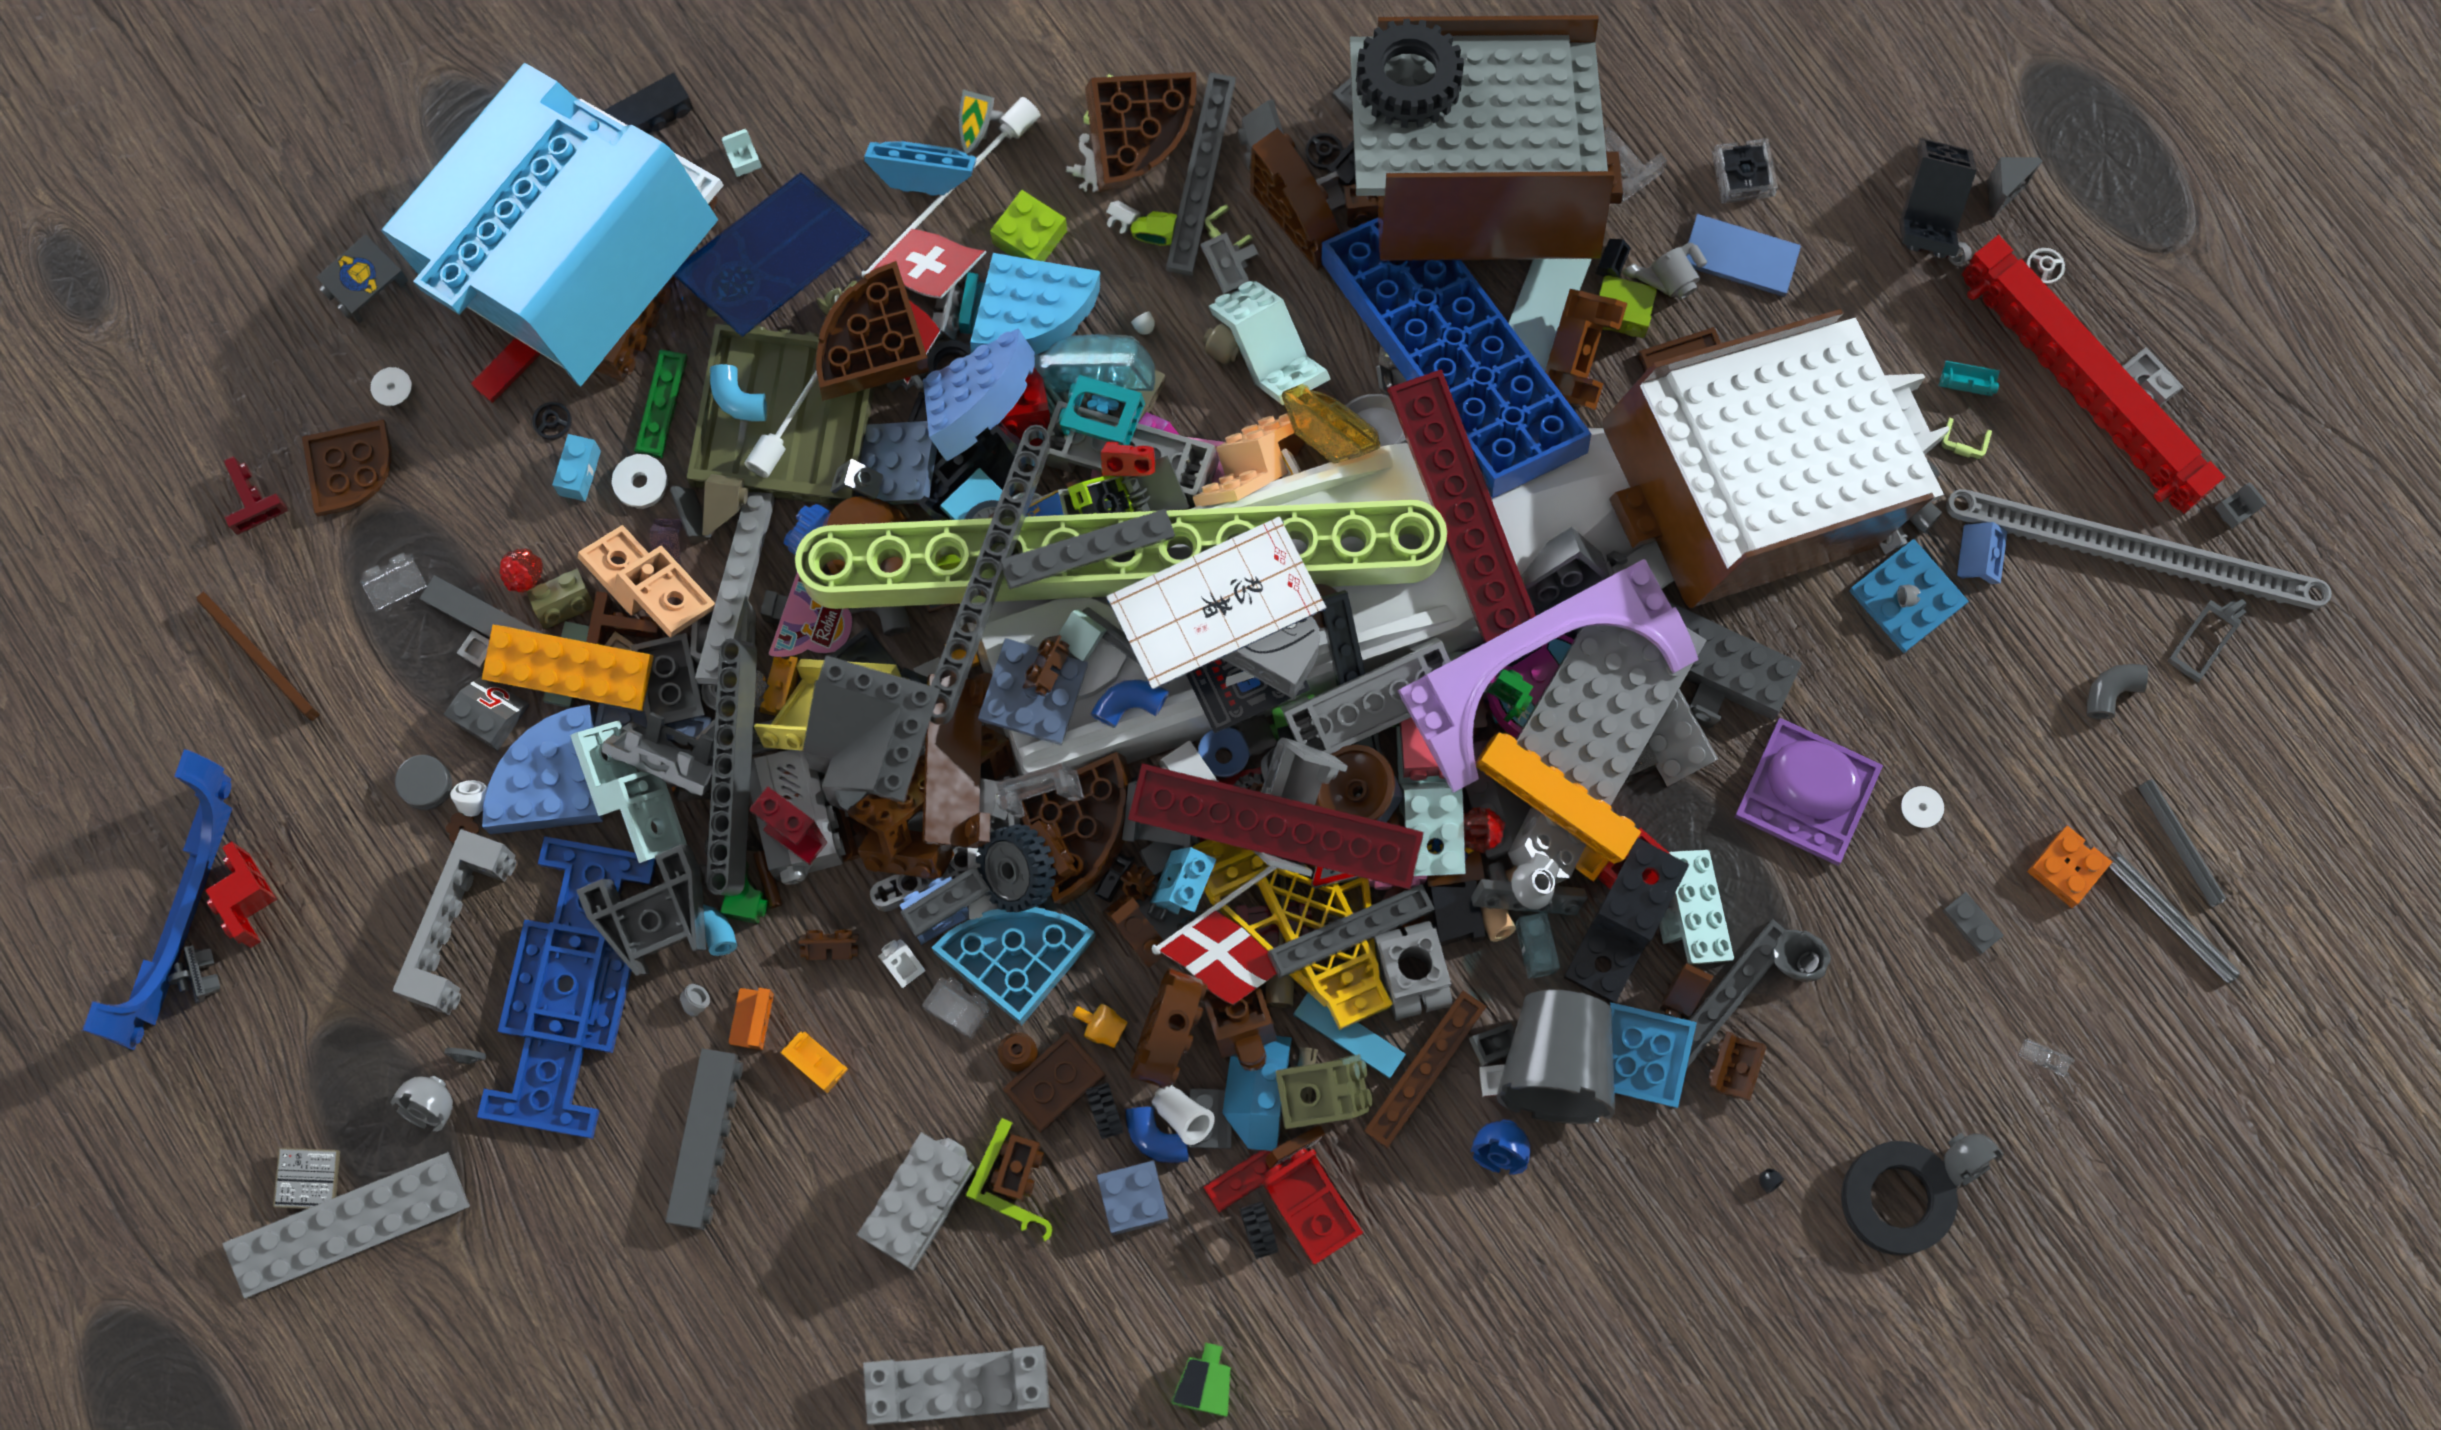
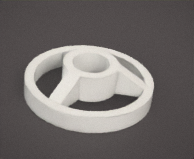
M2040 248L2032 252L2028 257L2026 264L2030 267L2031 258L2038 263L2037 268L2042 273L2041 280L2046 285L2054 284L2062 277L2065 263L2062 256L2055 250ZM2049 253L2055 256L2057 259H2053L2050 256L2041 257L2036 254ZM2042 262H2048L2051 268L2043 267ZM2060 264L2061 271L2059 276L2053 280L2046 281L2047 275L2053 271L2055 265Z

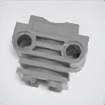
M1430 921L1404 927L1405 936H1402L1400 929H1396L1374 938L1376 958L1385 990L1392 1002L1390 1009H1392L1395 1021L1421 1014L1420 1001H1423L1426 1013L1442 1008L1446 1009L1452 1005V996L1449 988L1451 985L1450 977L1436 928L1433 929ZM1406 957L1418 958L1425 963L1428 975L1421 980L1408 979L1400 972L1398 962Z

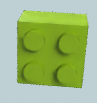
M1021 189L990 230L992 244L1010 256L1044 262L1067 232V223L1064 216Z

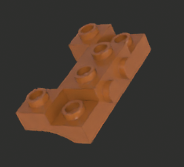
M1569 290L1545 370L1568 403L1596 410L1604 383L1589 379V372L1603 327L1620 330L1628 303L1580 290Z

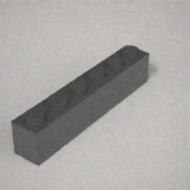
M701 1049L665 1221L670 1225L705 1231L706 1224L711 1223L713 1207H710L712 1195L717 1194L719 1187V1178L716 1177L717 1168L723 1165L725 1158V1149L722 1148L723 1139L729 1136L731 1129V1120H728L730 1108L734 1109L737 1100V1091H734L736 1079L740 1080L743 1071V1063L740 1062V1057L736 1054Z

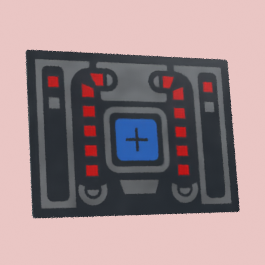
M1220 657L1185 673L1214 733L1292 698L1255 677L1226 687L1227 677L1244 671ZM1306 680L1296 696L1310 691Z

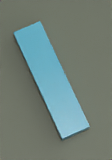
M1309 992L1293 1014V1016L1350 1054H1360L1361 1060H1364L1367 1065L1388 1079L1391 1078L1406 1055L1358 1022L1339 1030L1328 1006L1324 1007Z

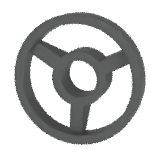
M445 1048L444 1055L452 1057L456 1063L472 1065L477 1061H485L486 1054L473 1050Z

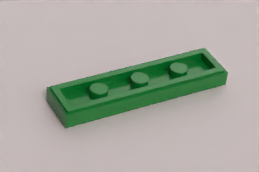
M660 349L634 449L636 454H645L663 459L688 360L687 354Z

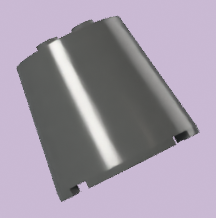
M1543 990L1528 994L1523 1002L1498 1087V1102L1515 1113L1523 1109L1532 1112V1118L1556 1123L1591 1124L1598 1123L1601 1116H1604L1603 1118L1606 1119L1612 1118L1615 1111L1611 1007L1598 998L1572 991Z

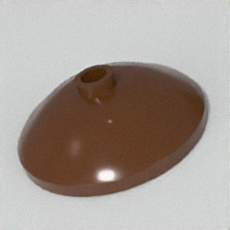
M1348 745L1341 747L1340 750L1330 755L1335 756L1347 765L1346 772L1338 770L1334 780L1331 779L1328 784L1322 783L1315 806L1378 820L1388 809L1395 791L1394 773L1389 762L1382 754L1368 746ZM1363 789L1362 795L1356 797L1357 791Z

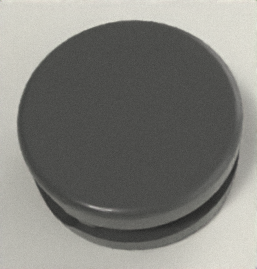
M416 755L403 762L397 770L395 787L398 795L411 807L418 810H431L442 805L449 797L452 790V777L449 770L438 759L429 755Z

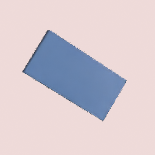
M1697 214L1688 243L1698 246L1707 260V264L1698 268L1690 255L1686 257L1695 270L1785 297L1801 245Z

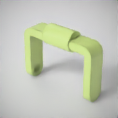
M1227 205L1222 206L1205 219V228L1208 230V235L1211 239L1221 235L1211 222L1229 210ZM1249 234L1234 245L1238 244L1239 248L1250 242L1253 237Z
M1949 417L1946 426L1951 430L1954 419ZM1950 430L1941 442L1943 448L1951 450L1955 454L1981 459L1987 451L1992 431L1987 430L1981 451L1964 444L1948 441Z

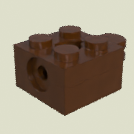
M1260 986L1234 1005L1207 991L1203 1002L1221 1058L1237 1054L1243 1069L1247 1071L1261 1069L1266 1063V1052L1263 1045L1277 1041Z

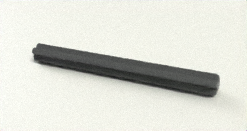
M2115 852L2109 857L2112 861L2109 867L2227 983H2231L2238 978L2240 971L2119 852Z

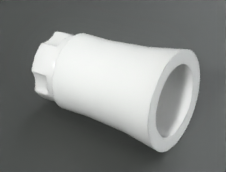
M1172 1085L1165 1089L1159 1088L1155 1092L1152 1105L1158 1114L1173 1127L1185 1144H1197L1210 1133L1214 1125V1114L1210 1110L1200 1106Z

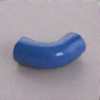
M1141 679L1122 681L1108 688L1097 701L1090 714L1101 723L1112 728L1117 726L1122 715L1131 708H1140L1157 716L1168 697L1169 691L1160 686L1152 689L1149 682Z
M1154 1106L1125 1109L1126 1124L1131 1141L1142 1154L1157 1162H1189L1188 1146L1183 1142L1178 1133L1165 1134L1157 1127Z

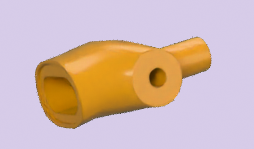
M1100 1004L1094 1014L1077 1006L1072 1015L1088 1024L1083 1035L1085 1038L1094 1043L1105 1044L1112 1048H1115L1128 1024V1021L1121 1018L1112 1008L1104 1004Z

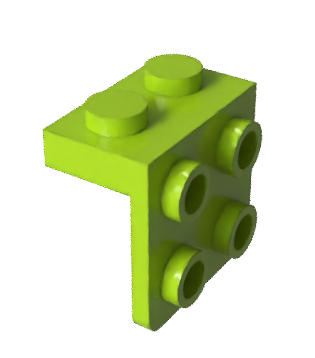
M1605 276L1599 296L1618 299L1628 304L1620 330L1603 327V329L1645 339L1651 321L1650 315L1656 289L1649 285L1613 276Z

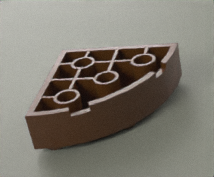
M1196 72L1096 77L1090 79L1085 87L1098 192L1116 190L1136 183L1155 171L1168 158L1185 134L1192 116L1197 94Z
M1277 127L1251 146L1250 193L1316 270H1319L1323 267L1321 263L1322 242L1341 233L1327 203L1329 198L1327 192L1321 185L1317 184L1304 161L1294 149L1295 143L1287 133L1283 135Z
M897 261L876 268L864 275V279L857 282L853 287L850 286L829 310L820 330L816 354V371L822 401L929 372L928 358Z
M1118 752L1112 753L1014 798L1024 825L1030 827L1037 821L1048 825L1051 824L1060 836L1058 841L1062 848H1066L1074 858L1075 862L1072 864L1077 873L1052 889L1051 895L1055 903L1066 905L1084 895L1102 879L1114 864L1125 843V840H1122L1128 784L1132 782L1126 757Z

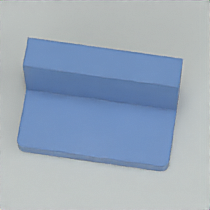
M1994 522L1965 525L1963 528L1957 576L1960 578L1980 577L1990 584L2001 583L2007 531Z

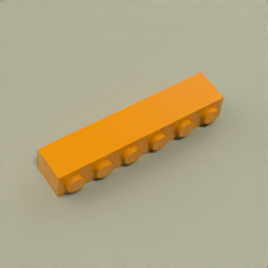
M1499 732L1491 737L1475 762L1479 770L1613 864L1625 859L1641 833L1640 830L1635 828V823L1625 816H1618L1611 811L1612 808L1608 803L1599 799L1595 800L1588 795V790L1585 787L1568 781L1564 778L1565 775L1561 770L1553 766L1548 767L1541 762V757L1531 750H1524L1517 745V740L1511 735Z

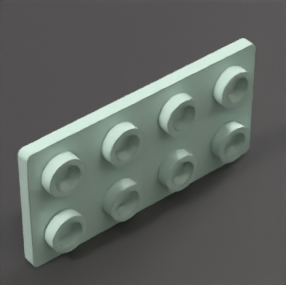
M1709 850L1669 852L1672 856L1690 865L1659 924L1663 944L1683 940L1689 965L1734 960Z

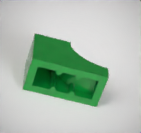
M746 861L744 888L736 896L725 895L721 913L726 918L759 924L760 917H764L766 914L768 901L764 900L765 896L761 891L752 888L748 874L749 864Z

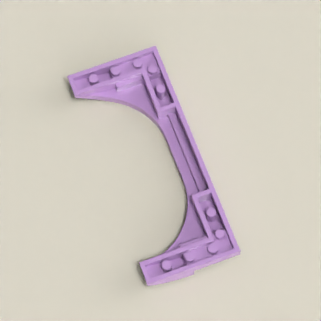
M1645 559L1623 569L1397 691L1453 793L1479 779L1473 751V724L1476 709L1490 681L1505 666L1572 630L1594 625H1608L1628 629L1648 639L1661 651L1672 673L1698 660L1691 637L1677 608H1672Z

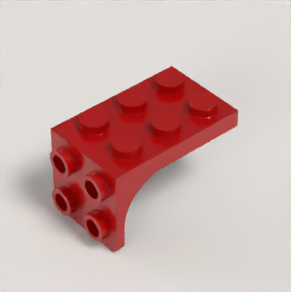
M1035 355V365L1032 374L1027 375L1025 379L1028 385L1024 393L1010 412L1001 420L1006 428L1020 439H1022L1023 433L1030 426L1039 425L1047 430L1051 421L1039 355ZM1035 438L1029 444L1037 447L1042 445L1043 440Z
M1303 1148L1290 1157L1291 1163L1284 1168L1279 1164L1266 1172L1263 1187L1312 1264L1316 1265L1362 1235L1363 1231L1321 1167L1315 1150L1307 1151L1306 1148Z

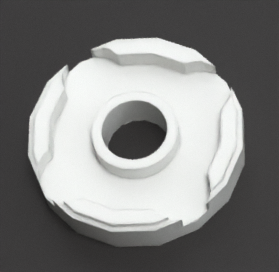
M635 454L626 457L617 465L612 476V486L615 495L623 504L636 507V509H645L654 506L663 498L668 486V477L665 468L656 458L645 454ZM645 476L647 477L645 486L641 488L633 486V481L636 477Z

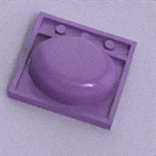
M1779 718L1734 818L1839 866L1883 765Z

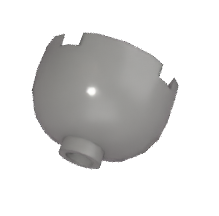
M421 1076L404 1082L393 1096L391 1104L393 1106L397 1103L399 1105L397 1112L409 1122L425 1129L427 1123L435 1126L432 1131L437 1132L442 1130L448 1121L452 1111L453 1100L449 1091L445 1088L446 1084L443 1080L435 1076L430 1078Z

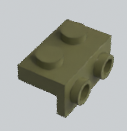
M578 568L526 591L533 611L543 629L553 627L592 609L594 606V602L588 593Z

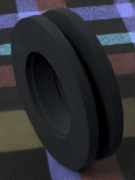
M1892 1141L1871 1148L1852 1163L1842 1184L1841 1203L1849 1227L1863 1243L1885 1254L1909 1255L1932 1247L1947 1234L1957 1213L1958 1194L1955 1184L1949 1178L1945 1169V1163L1935 1153L1916 1143ZM1895 1168L1907 1170L1917 1176L1926 1188L1928 1197L1926 1213L1920 1222L1912 1227L1898 1228L1890 1226L1878 1217L1872 1207L1870 1198L1872 1184L1878 1175L1885 1170Z

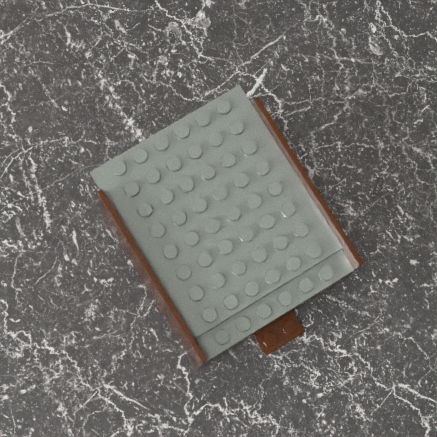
M1598 15L1378 17V27L1383 31L1387 30L1388 22L1394 21L1395 25L1399 26L1403 25V19H1410L1411 25H1419L1420 20L1426 21V27L1430 29L1438 25L1441 27V35L1445 36L1450 33L1453 36L1452 46L1459 44L1461 48L1460 58H1464L1461 92H1459L1457 104L1452 103L1451 112L1448 115L1440 112L1438 122L1432 123L1431 119L1428 118L1424 120V127L1417 128L1416 122H1408L1407 128H1401V121L1393 120L1391 125L1386 124L1384 115L1380 114L1377 118L1371 115V105L1364 108L1362 105V95L1358 96L1356 91L1358 52L1360 48L1363 49L1366 37H1350L1356 196H1378L1380 261L1601 258L1609 205L1621 204L1623 187L1619 151L1606 152L1595 46ZM1415 54L1395 56L1386 62L1384 66L1386 76L1395 83L1404 86H1419L1428 83L1434 78L1436 73L1435 67L1425 57Z

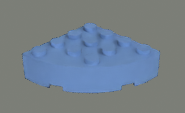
M1018 328L1001 334L997 340L987 345L979 346L973 353L964 358L955 359L949 366L940 371H933L923 379L929 438L946 461H949L978 442L975 437L984 429L988 428L991 430L996 424H999L1024 393L1028 385L1025 379L1027 375L1032 374L1034 369L1035 352Z
M590 704L566 709L545 718L528 729L510 746L499 761L491 777L483 804L482 827L489 834L603 822V815L598 816L570 736L574 733L594 728L596 712Z

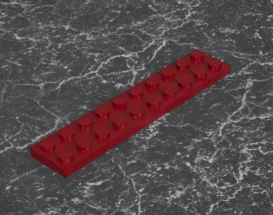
M1441 369L1391 386L1387 391L1431 506L1441 514L1445 521L1447 529L1446 545L1485 644L1532 619L1536 614Z
M1143 763L1128 817L1130 821L1256 852H1263L1411 889L1424 836L1422 831Z

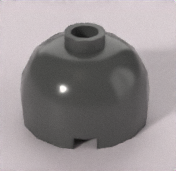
M1960 1133L1948 1142L1950 1149L1945 1153L1943 1162L1945 1163V1169L1956 1188L1959 1189L1961 1184L1966 1186L1991 1169L1989 1162L1995 1159L1998 1163L2003 1158L2004 1153L1991 1138L1983 1134L1973 1133L1965 1137L1963 1133Z

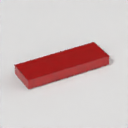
M515 338L470 384L488 401L493 403L541 353Z
M1260 1150L1203 1187L1219 1213L1263 1185L1266 1179V1172L1271 1170L1265 1161L1270 1151ZM1287 1159L1280 1164L1284 1168L1291 1162L1290 1159Z

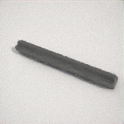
M2151 779L2142 783L2139 786L2140 792L2209 904L2215 907L2226 900L2224 893L2154 780Z

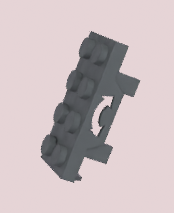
M650 713L647 728L630 721L621 728L620 736L612 735L603 742L601 752L611 756L614 760L628 763L639 771L653 774L664 782L673 783L687 789L692 794L703 796L712 788L713 757L711 754L714 739L702 734L698 740L666 725L663 726L665 717L658 714ZM667 734L673 735V739L677 743L682 745H688L690 743L694 745L695 748L693 749V751H691V749H681L675 746L670 740L667 742Z

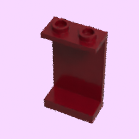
M768 786L749 809L767 823L763 829L767 835L808 865L812 864L827 844L814 819Z

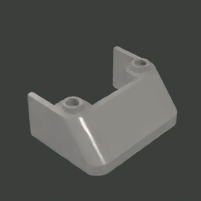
M1281 738L1276 745L1261 792L1315 805L1322 783L1328 784L1331 779L1334 780L1336 778L1338 770L1346 772L1348 766L1333 755L1294 740ZM1254 851L1269 866L1307 876L1312 874V870L1304 863Z

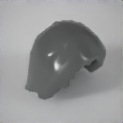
M1799 930L1784 931L1777 938V943L1772 951L1775 966L1793 980L1806 983L1824 977L1827 966L1831 961L1828 947L1822 939L1806 930L1803 932Z

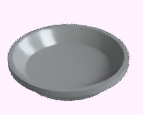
M1368 394L1360 396L1345 405L1339 414L1337 422L1338 433L1344 443L1356 451L1363 452L1386 445L1406 442L1389 395Z

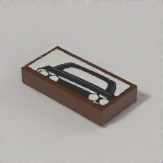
M1317 1125L1273 1149L1265 1159L1269 1168L1271 1169L1284 1162L1303 1148L1307 1149L1318 1143L1325 1135L1323 1129Z

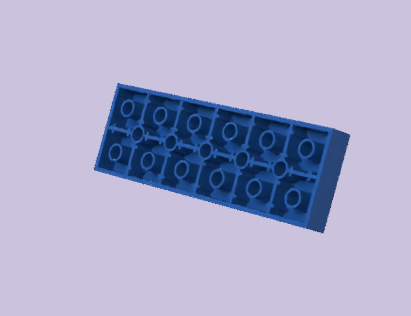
M1378 218L1322 242L1321 263L1406 381L1442 369L1492 499L1588 453L1591 432L1461 260L1380 261Z

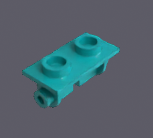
M1945 361L1939 386L1993 396L1998 391L1999 383H1997L2000 370Z

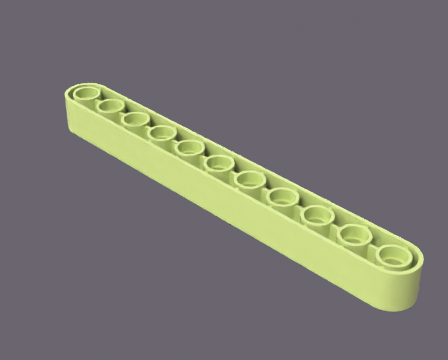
M1419 500L1168 510L1167 514L1175 533L1173 539L1133 551L1135 553L1134 557L1128 562L1120 563L1109 558L1013 589H1009L1004 576L995 602L1107 597L1112 593L1184 561L1176 560L1169 556L1168 551L1174 545L1183 544L1189 546L1192 550L1190 557H1193L1279 516L1290 538L1301 540L1306 544L1307 550L1299 555L1314 584L1336 587L1416 583L1430 577L1440 565L1447 539V529L1441 514L1433 506ZM1156 511L1025 517L1013 552L1015 554L1027 552ZM1013 517L1003 518L1000 523L1008 526L1013 524L1015 519ZM992 518L819 527L808 533L800 542L795 556L796 569L810 598L817 604L827 608L845 609L961 603ZM1404 534H1412L1420 538L1422 545L1418 549H1406L1400 545L1398 539ZM1346 537H1357L1363 541L1365 547L1359 552H1349L1342 547L1341 541ZM995 543L992 545L991 550L1001 552L1006 546L1003 543ZM954 554L961 558L959 566L955 569L942 570L937 566L938 561L943 556ZM899 557L903 560L902 567L895 572L885 573L880 570L881 563L887 558ZM839 559L845 562L844 569L836 575L828 576L822 572L823 566L829 561ZM987 569L982 572L981 577L990 579L994 577L996 572L992 569ZM976 596L972 599L971 603L985 602L986 598Z

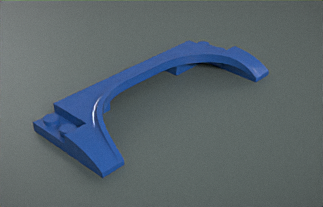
M184 749L174 777L195 791V796L199 798L200 804L183 851L188 853L190 857L152 962L143 960L128 1002L118 1005L92 1002L83 1030L132 1050H135L136 1044H139L143 1038L144 1023L155 1025L170 985L168 976L174 974L173 965L178 963L232 808L223 802L224 798L226 799L230 794L231 778L223 773V767L192 751Z

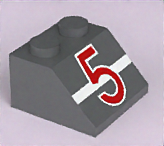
M480 676L459 691L443 715L454 725L498 751L530 704L493 681L482 680V676Z

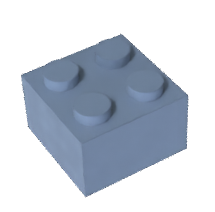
M1154 1161L1097 1175L1112 1236L1169 1221Z

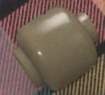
M1219 324L1214 329L1210 327L1203 338V342L1206 343L1205 353L1222 364H1229L1231 361L1235 363L1239 359L1241 352L1230 327L1225 324Z

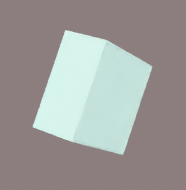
M1077 609L1072 611L1058 635L1062 636L1061 641L1070 645L1068 648L1070 653L1081 661L1089 659L1107 629Z

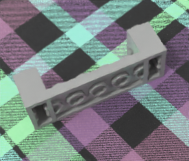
M1058 401L1047 429L1050 440V451L1046 460L1047 466L1073 473L1075 465L1102 472L1100 452L1107 441L1070 431L1068 436L1064 435L1059 424V415L1061 410L1067 407L1068 403ZM1079 407L1077 415L1114 427H1117L1120 420L1118 417ZM1139 423L1130 443V446L1153 447L1155 460L1168 455L1189 506L1195 508L1193 496L1201 493L1203 486L1212 483L1220 461L1215 446Z
M1437 637L1429 639L1409 648L1410 654L1311 699L1305 695L1281 706V711L1294 740L1331 754L1340 750L1341 747L1356 743L1411 718L1397 691L1451 662L1442 641Z
M460 829L392 990L393 992L410 1002L450 1015L452 1009L455 1010L461 999V994L459 993L461 988L446 978L431 974V971H435L440 962V955L438 954L442 945H445L450 938V926L453 918H457L461 912L463 905L461 899L464 892L471 888L474 879L473 871L503 882L506 881L507 876H511L516 866L515 855L504 844Z
M1044 1346L1014 1348L1013 1351L908 1361L887 1360L863 1363L867 1424L869 1425L1050 1408L1046 1350Z

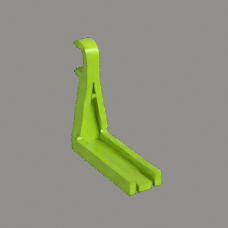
M1002 1118L995 1128L996 1132L965 1197L1022 1222L1021 1231L1027 1229V1224L1030 1221L1043 1225L1046 1228V1233L1042 1236L1045 1242L1052 1234V1226L1049 1221L988 1192L984 1195L981 1194L982 1187L1012 1125V1122Z

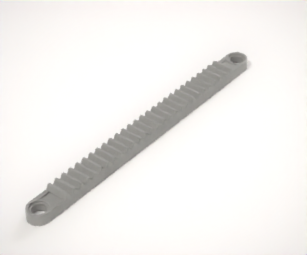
M1966 489L1954 491L1946 502L1948 514L1958 520L1974 524L1994 522L2005 529L2007 534L2013 533L2017 537L2025 536L2029 540L2037 539L2038 542H2047L2049 545L2056 544L2060 548L2068 547L2072 551L2080 550L2081 553H2091L2092 556L2100 555L2103 559L2111 558L2115 562L2123 561L2127 565L2143 566L2146 570L2155 569L2158 573L2166 572L2170 576L2178 575L2179 578H2189L2190 581L2198 580L2201 584L2209 583L2213 587L2221 586L2222 589H2232L2233 592L2241 591L2245 595L2253 594L2256 598L2264 597L2268 601L2276 600L2277 603H2288L2316 610L2323 607L2331 598L2329 585L2320 579ZM1956 498L1965 499L1968 503V509L1965 511L1958 510L1954 505V500ZM2310 588H2317L2321 591L2322 599L2320 601H2314L2310 598L2308 592Z

